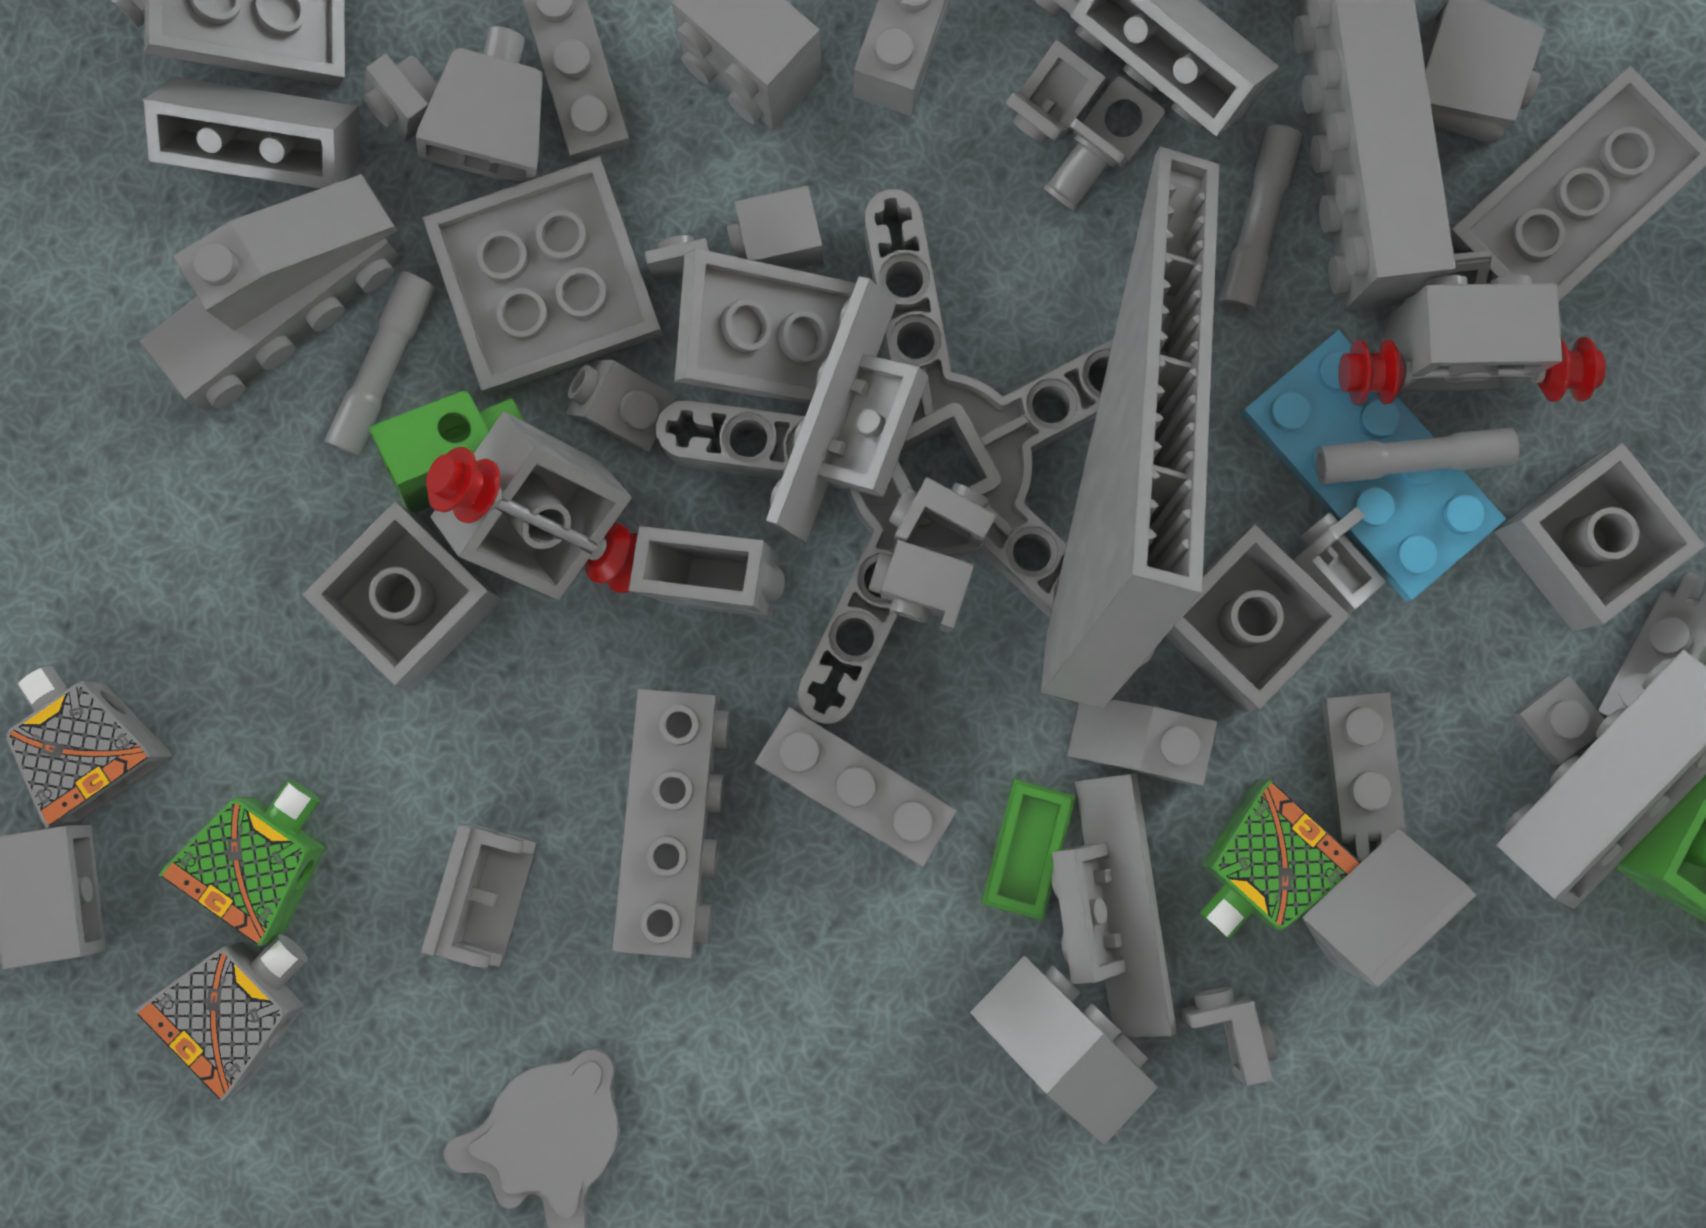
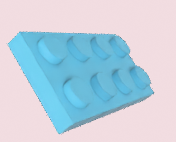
M1338 330L1247 406L1241 414L1327 513L1330 512L1340 521L1354 508L1358 507L1365 517L1347 531L1346 534L1404 601L1408 602L1418 596L1502 524L1506 518L1464 471L1441 469L1391 474L1373 480L1321 484L1319 482L1316 472V451L1318 446L1366 441L1388 443L1434 438L1398 396L1395 397L1391 404H1382L1377 392H1368L1364 403L1355 405L1351 401L1349 392L1341 390L1338 378L1339 362L1344 353H1350L1352 344Z

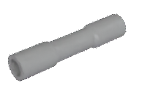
M1270 125L1266 128L1253 175V190L1238 244L1231 254L1218 301L1219 306L1245 314L1255 312L1269 262L1268 250L1283 195L1289 188L1303 138L1302 133L1293 127Z
M401 271L379 319V328L353 386L344 395L324 439L325 443L360 457L370 435L368 427L373 426L382 408V398L407 343L415 336L436 290L433 284L416 275Z
M1507 427L1457 432L1450 436L1388 443L1366 441L1318 446L1316 451V472L1321 484L1379 479L1391 474L1441 469L1464 471L1514 466L1519 459V440L1515 429Z

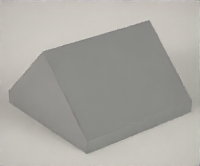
M1397 829L1302 918L1323 954L1335 967L1378 988L1477 895L1466 883L1400 829Z

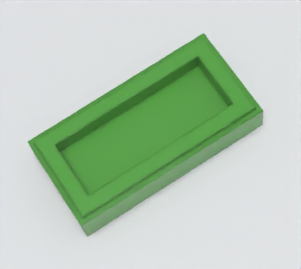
M1016 779L1012 780L981 904L1044 921L1053 887L1052 872L1054 864L1052 852L1063 849L1076 798L1075 795Z

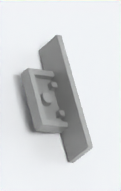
M858 277L851 298L842 307L839 319L840 327L828 358L822 362L818 370L817 387L805 418L800 421L796 428L793 441L794 447L782 479L776 483L771 494V508L766 521L791 537L803 542H807L829 482L884 498L929 378L919 367L876 357L896 304L869 278Z
M1137 773L1075 781L1084 845L1052 852L1054 864L1052 886L1060 904L1064 930L1062 952L1066 962L1069 964L1071 983H1096L1105 979L1111 1022L1127 1038L1173 1036L1177 1034Z

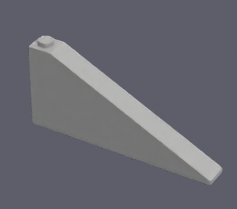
M1161 146L1155 154L1045 643L1041 693L1104 708L1202 594L1220 164Z

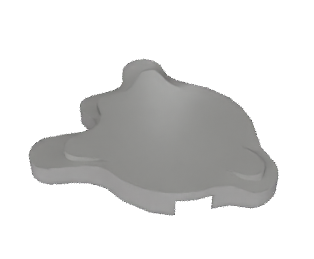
M589 1048L572 1059L558 1061L557 1063L541 1064L523 1071L512 1079L498 1096L490 1116L481 1126L472 1131L456 1135L447 1143L444 1150V1158L448 1167L458 1173H481L486 1175L491 1182L497 1201L502 1207L507 1209L518 1207L528 1195L539 1196L543 1201L548 1228H586V1196L589 1187L606 1169L618 1146L621 1131L618 1124V1113L614 1104L615 1096L612 1087L615 1064L610 1055L601 1049Z

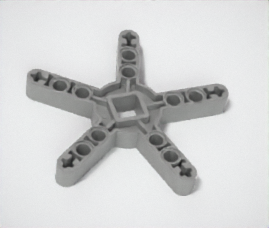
M900 189L881 191L869 201L865 210V242L872 280L896 304L883 338L887 360L919 367L929 376L900 454L951 428L979 479L978 483L969 488L987 498L989 503L986 509L997 515L980 547L925 517H922L909 543L959 560L980 552L1050 619L1067 544L1024 504L1032 477V454L1095 421L1101 392L1095 390L1090 384L1088 374L1091 370L1097 368L1107 369L1113 339L1004 397L977 379L952 373L921 209L910 193ZM888 216H895L897 224L902 226L901 250L892 253L890 231L888 226L884 225V218ZM907 275L914 278L919 283L921 289L913 296L898 297L888 289L887 284L896 276ZM920 335L930 342L932 351L923 358L911 359L899 350L898 343L906 336ZM1042 397H1050L1057 400L1063 407L1064 419L1056 423H1046L1040 420L1034 414L1033 402ZM689 400L677 401L668 405L660 413L656 423V436L667 457L675 464L688 468L780 480L794 447L793 441L796 428L805 416ZM686 422H694L699 434L717 437L716 425L722 424L719 433L722 452L714 453L715 447L712 440L703 437H691L688 447H681L673 432H682L686 427ZM746 430H756L767 437L765 449L754 457H744L738 455L733 450L735 439ZM898 460L884 498L830 482L827 486L848 489L857 517L872 536L800 681L797 692L799 705L806 717L816 724L824 726L837 725L848 718L899 616L889 611L892 604L891 600L872 595L864 583L866 575L875 568L881 552L893 556L896 544L893 543L894 535L898 527L891 524L889 519L905 489L908 487L913 490ZM1026 540L1039 544L1045 551L1046 563L1044 568L1038 571H1027L1019 567L1014 560V545ZM848 623H861L870 629L874 641L868 652L858 656H851L840 650L836 642L837 635L841 628ZM1155 649L1150 653V655L1144 660V662L1138 668H1140L1142 665H1144L1150 660V658L1155 652ZM830 655L841 666L861 670L856 681L844 673L838 685V694L845 699L844 704L841 708L829 706L825 714L815 710L817 700L810 694V690L814 684L819 687L827 685L834 669L832 666L821 664L825 656Z

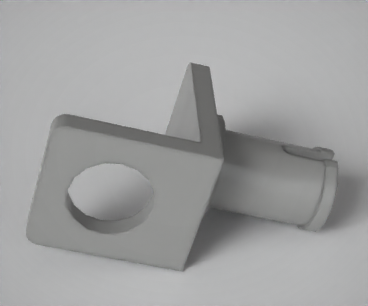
M1117 76L1084 121L1081 122L1074 118L1069 125L1076 134L1073 139L1077 144L1043 189L1075 212L1079 202L1107 166L1113 169L1117 165L1122 170L1125 169L1165 115L1164 108L1125 78ZM1121 100L1135 103L1142 113V122L1138 130L1127 137H1118L1112 134L1106 125V114L1109 108Z

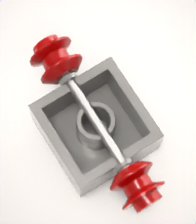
M1518 274L1495 278L1490 281V284H1468L1467 277L1448 275L1428 280L1425 287L1415 295L1405 298L1402 305L1383 319L1384 341L1381 343L1377 353H1369L1366 343L1363 340H1356L1350 349V353H1344L1341 356L1338 370L1340 388L1343 392H1349L1351 401L1355 405L1363 404L1368 392H1377L1382 404H1391L1399 392L1512 389L1529 379L1532 383L1538 384L1543 395L1550 402L1559 401L1564 396L1566 389H1570L1575 400L1584 402L1590 399L1595 389L1602 385L1605 378L1606 362L1603 353L1596 349L1594 342L1590 338L1581 337L1577 339L1571 350H1568L1565 342L1561 339L1557 283L1532 284L1531 276Z
M503 411L474 454L465 447H457L450 450L447 454L438 457L431 465L426 478V487L428 489L429 503L435 511L430 517L458 557L557 600H560L584 565L586 574L591 581L598 584L607 583L609 588L617 593L630 592L629 585L638 533L630 534L624 525L614 522L632 497L601 461Z

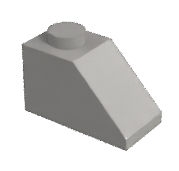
M1113 699L1104 708L1079 702L1066 756L1188 786H1204L1217 721L1155 706Z

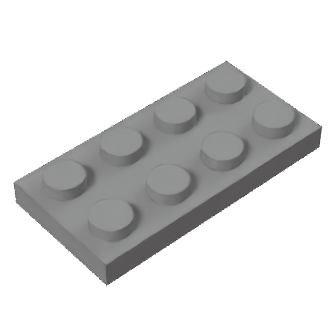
M1629 66L1450 230L1452 246L1459 253L1490 250L1492 260L1487 277L1489 284L1491 280L1502 276L1529 275L1532 278V284L1557 283L1559 302L1706 166V142Z

